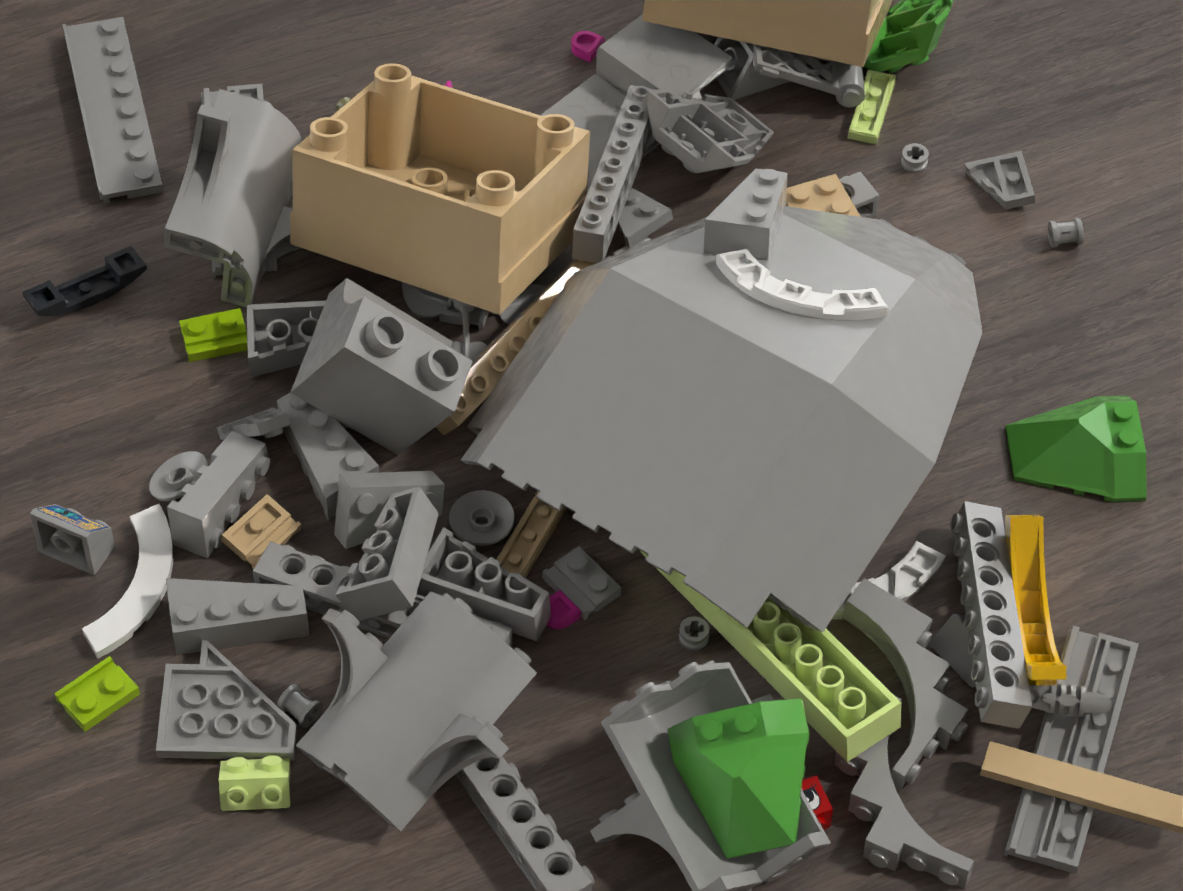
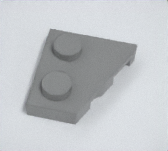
M1022 151L965 163L967 175L1005 209L1035 203V194Z
M631 188L617 224L620 232L624 235L626 245L630 248L673 220L672 210Z
M271 408L216 428L220 440H224L231 431L247 437L264 435L265 438H270L283 433L282 428L291 424L286 412Z

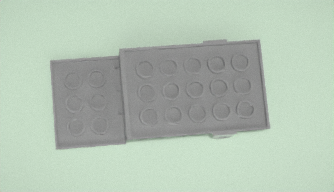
M642 14L599 46L597 49L596 74L540 116L548 114L565 115L574 121L575 127L590 131L588 193L630 85L645 86L656 90L671 89L676 96H682L684 91L692 92L694 95L736 61L696 32L642 21ZM651 134L643 157L660 145L653 138V134Z

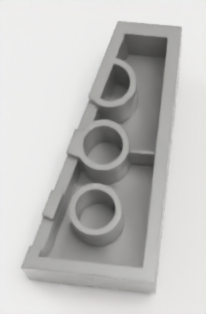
M420 486L391 494L374 524L377 529L376 533L369 539H366L361 548L364 555L359 563L351 565L347 573L350 580L346 587L340 586L335 594L344 608L358 621L413 607L439 515Z
M443 527L427 554L416 594L426 597L430 592H434L442 596L444 593H447L455 600L458 597L477 616L491 621H500L507 627L512 628V633L537 641L551 618L549 592L517 572L511 573L501 566V562L493 557L488 559L476 551L475 546L467 541H459L453 537L451 531Z

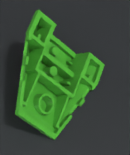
M901 0L888 10L889 16L884 19L864 67L872 71L883 72L888 70L889 73H893L902 69L907 64L912 63L913 66H917L926 62L929 59L928 55L937 47L954 0Z
M1129 396L1093 397L1005 426L1013 480L1052 489L1054 485L1074 489V494L1083 496L1084 492L1104 496L1105 501L1110 502L1146 501V448L1137 402Z
M803 699L752 703L694 716L667 728L673 763L727 859L791 846L797 841L801 807L800 795L802 779L805 774L806 745H808L809 729Z

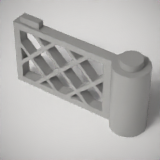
M753 44L754 70L759 71L760 74L775 79L779 77L834 94L838 103L844 107H855L863 102L865 88L862 67L803 54L796 57L789 51ZM775 53H782L785 56L786 61H783ZM767 56V59L773 64L763 62L762 59ZM817 59H821V60L827 61V64H824V65H823V64H822L820 61H818ZM806 61L814 69L808 68L803 62ZM794 66L799 72L794 71L791 67ZM820 74V75L823 76L827 81L822 80V79H821L820 77H818L817 75Z

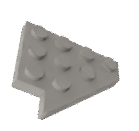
M202 640L200 664L165 665L156 743L157 758L231 759L243 757L249 760L263 759L267 756H279L281 758H290V760L295 759L296 723L207 640Z

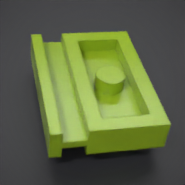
M240 308L179 321L189 362L248 350L247 331Z
M109 656L54 694L56 701L62 704L65 711L86 732L139 696L140 691L133 680Z

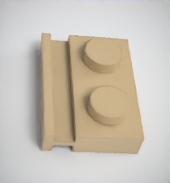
M267 494L222 534L221 541L242 560L248 561L254 569L270 541L285 545L300 531L302 524L299 521H294L291 518V514Z

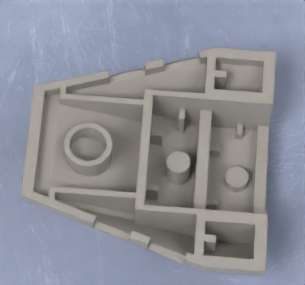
M671 89L651 90L645 96L653 138L662 145L661 147L665 152L679 158L683 162V166L693 173L748 164L774 134L770 128L732 98L705 94L702 99L692 98V92L685 91L682 96H676Z

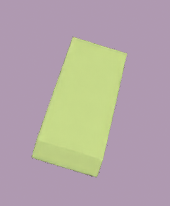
M872 70L867 71L864 80L865 98L861 104L856 106L848 131V139L877 144L895 86L896 75Z

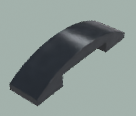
M129 246L104 257L105 266L57 286H54L50 280L23 291L22 295L38 316L67 314L92 306L119 292L145 272L147 264L134 248Z

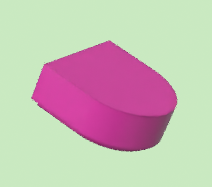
M580 31L574 34L571 39V51L576 57L591 63L597 55L599 46L605 43V37L590 31Z
M561 590L549 597L551 618L546 626L552 629H563L581 618V610Z

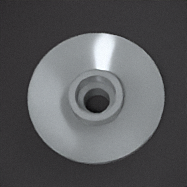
M197 451L183 452L173 456L164 462L153 474L149 483L150 493L155 499L160 501H171L183 497L180 495L181 490L187 483L194 485L197 471L202 465L208 466L207 459L202 453Z
M486 490L469 492L457 499L451 507L449 514L450 527L454 534L462 541L478 546L491 545L504 539L512 530L514 510L510 502L498 493Z

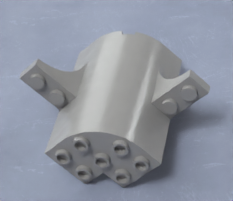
M219 89L213 106L201 104L197 113L195 134L187 168L178 196L165 226L164 247L223 263L221 301L247 308V305H252L260 281L267 270L268 265L265 264L267 259H270V252L276 247V259L291 251L302 249L290 244V212L293 209L288 207L293 193L292 149L302 142V138L293 123L285 115L273 108L272 104L268 101L257 100L236 92Z
M430 592L384 645L371 633L368 632L364 635L357 628L360 622L347 610L341 613L330 608L321 618L332 631L339 647L341 656L340 682L328 709L298 742L296 747L319 768L342 780L380 817L399 831H402L428 799L460 770L485 758L500 759L509 748L500 740L503 734L493 724L537 674L528 665L531 659L519 648L512 649L506 643L508 636L495 625L490 627L484 621L477 619L471 614L473 610L458 597L455 600L447 593H444L442 596Z
M712 660L702 665L693 662L680 669L678 672L680 676L674 681L669 680L660 685L650 682L641 686L635 691L637 695L630 701L620 702L610 709L611 715L601 721L638 792L625 799L626 806L619 811L614 809L599 818L601 823L590 830L596 843L615 840L624 834H636L651 839L673 857L692 891H751V888L763 882L768 883L793 869L831 842L810 807L801 787L797 841L794 844L731 859L726 858L673 763L667 728L694 716L752 704V701L730 662L715 663Z

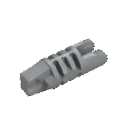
M1059 683L1053 686L1029 685L1032 708L1046 711L1049 714L1083 717L1084 712L1102 714L1112 709V700H1110L1107 694L1087 692L1085 686Z

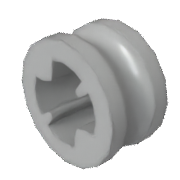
M917 143L906 145L902 151V167L911 173L924 171L928 163V149Z
M695 616L684 619L679 628V640L682 646L693 651L704 648L709 640L710 629L708 623L704 619ZM691 630H698V637H691Z

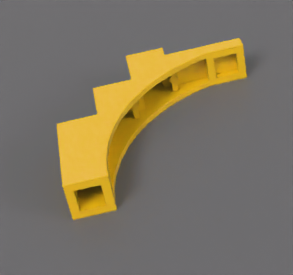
M1005 515V537L1029 685L1041 686L1057 685V680H1067L1066 665L1060 661L1050 621L1044 560V517L1040 515Z

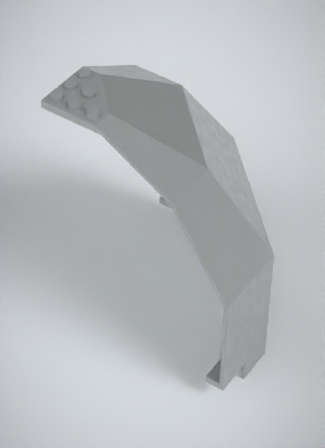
M785 206L769 259L756 260L770 270V275L782 282L787 279L810 286L813 292L832 294L833 290L876 288L888 307L887 317L867 320L819 319L786 312L754 299L731 283L716 265V255L720 253L704 251V230L707 217L574 272L467 426L468 429L478 436L461 461L465 464L480 465L488 470H491L493 466L498 467L504 471L502 477L524 491L528 486L539 491L536 496L539 500L558 511H561L564 506L575 512L572 517L574 520L595 532L600 527L611 533L610 541L632 554L636 549L648 554L645 560L663 572L671 575L673 570L686 576L683 582L687 586L696 590L745 627L749 626L765 600L769 598L811 630L824 632L936 463L983 332L973 272L965 267L966 262L958 255L948 254L930 245L921 237H913L895 228L886 220Z

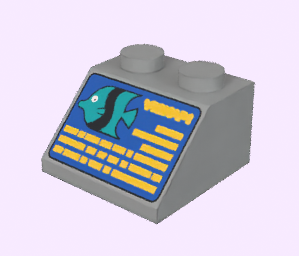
M56 504L34 508L30 512L38 552L95 576L115 548L112 528L101 520L94 521L82 516L72 508L66 509Z

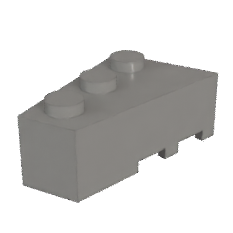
M755 169L705 219L704 251L721 254L748 249L754 258L768 260L786 205L787 173L778 172L773 169Z

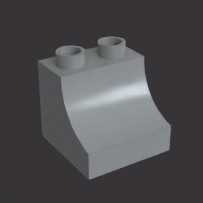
M346 278L328 295L290 393L399 455L455 412L472 360L452 349V341Z

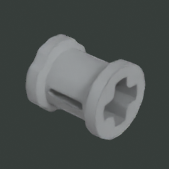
M1079 217L1074 218L1070 222L1056 223L1054 220L1048 222L1047 232L1051 248H1056L1058 244L1075 242L1077 245L1083 244L1084 231ZM1070 231V233L1061 234V232Z
M297 684L290 685L281 694L277 702V706L283 712L287 711L298 719L299 725L302 728L309 727L316 721L322 711V703L318 700L312 701L304 695Z

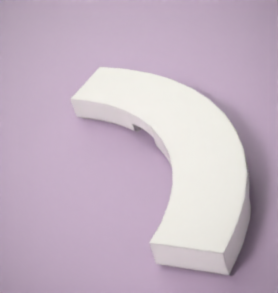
M748 249L716 255V265L731 283L754 299L777 309L801 316L829 320H867L887 317L888 307L876 288L833 290L832 294L813 292L810 286L787 279L782 282L770 275V270L761 265Z
M160 504L130 516L131 524L139 542V560L134 578L123 597L112 609L93 623L82 628L83 635L97 659L127 642L133 636V632L144 621H148L152 617L166 593V578H171L173 567V545L170 528Z
M916 541L908 554L892 567L889 572L876 579H868V581L904 602L915 595L931 580L944 562L946 555ZM861 582L855 583L832 619H843L846 602Z

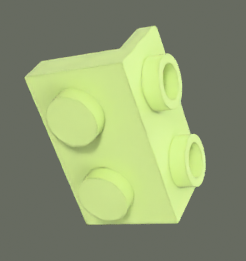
M267 756L263 759L247 760L243 757H234L221 761L219 773L221 810L289 808L291 802L290 758Z

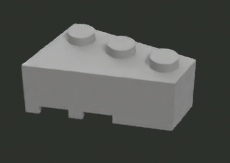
M433 471L339 474L334 535L345 549L364 543L366 539H369L376 533L377 529L374 524L391 494L419 486L439 513L438 516H441L445 484Z

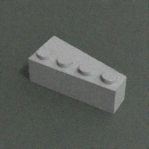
M326 300L247 305L248 363L251 378L302 364Z
M288 393L277 400L278 409L287 413L291 424L282 429L294 453L297 454L304 474L308 476L313 486V492L317 500L320 501L327 520H330L336 516L339 474L379 473V465L335 418L292 393Z
M231 431L212 453L211 465H202L197 471L194 485L187 483L180 493L183 498L179 502L172 500L167 506L173 545L205 558L210 556L214 548L220 547L222 544V534L230 523H235L239 516L241 505L245 499L249 500L255 489V483L260 475L264 476L270 465L266 443Z
M166 578L176 655L201 652L202 640H207L216 649L310 636L303 586Z

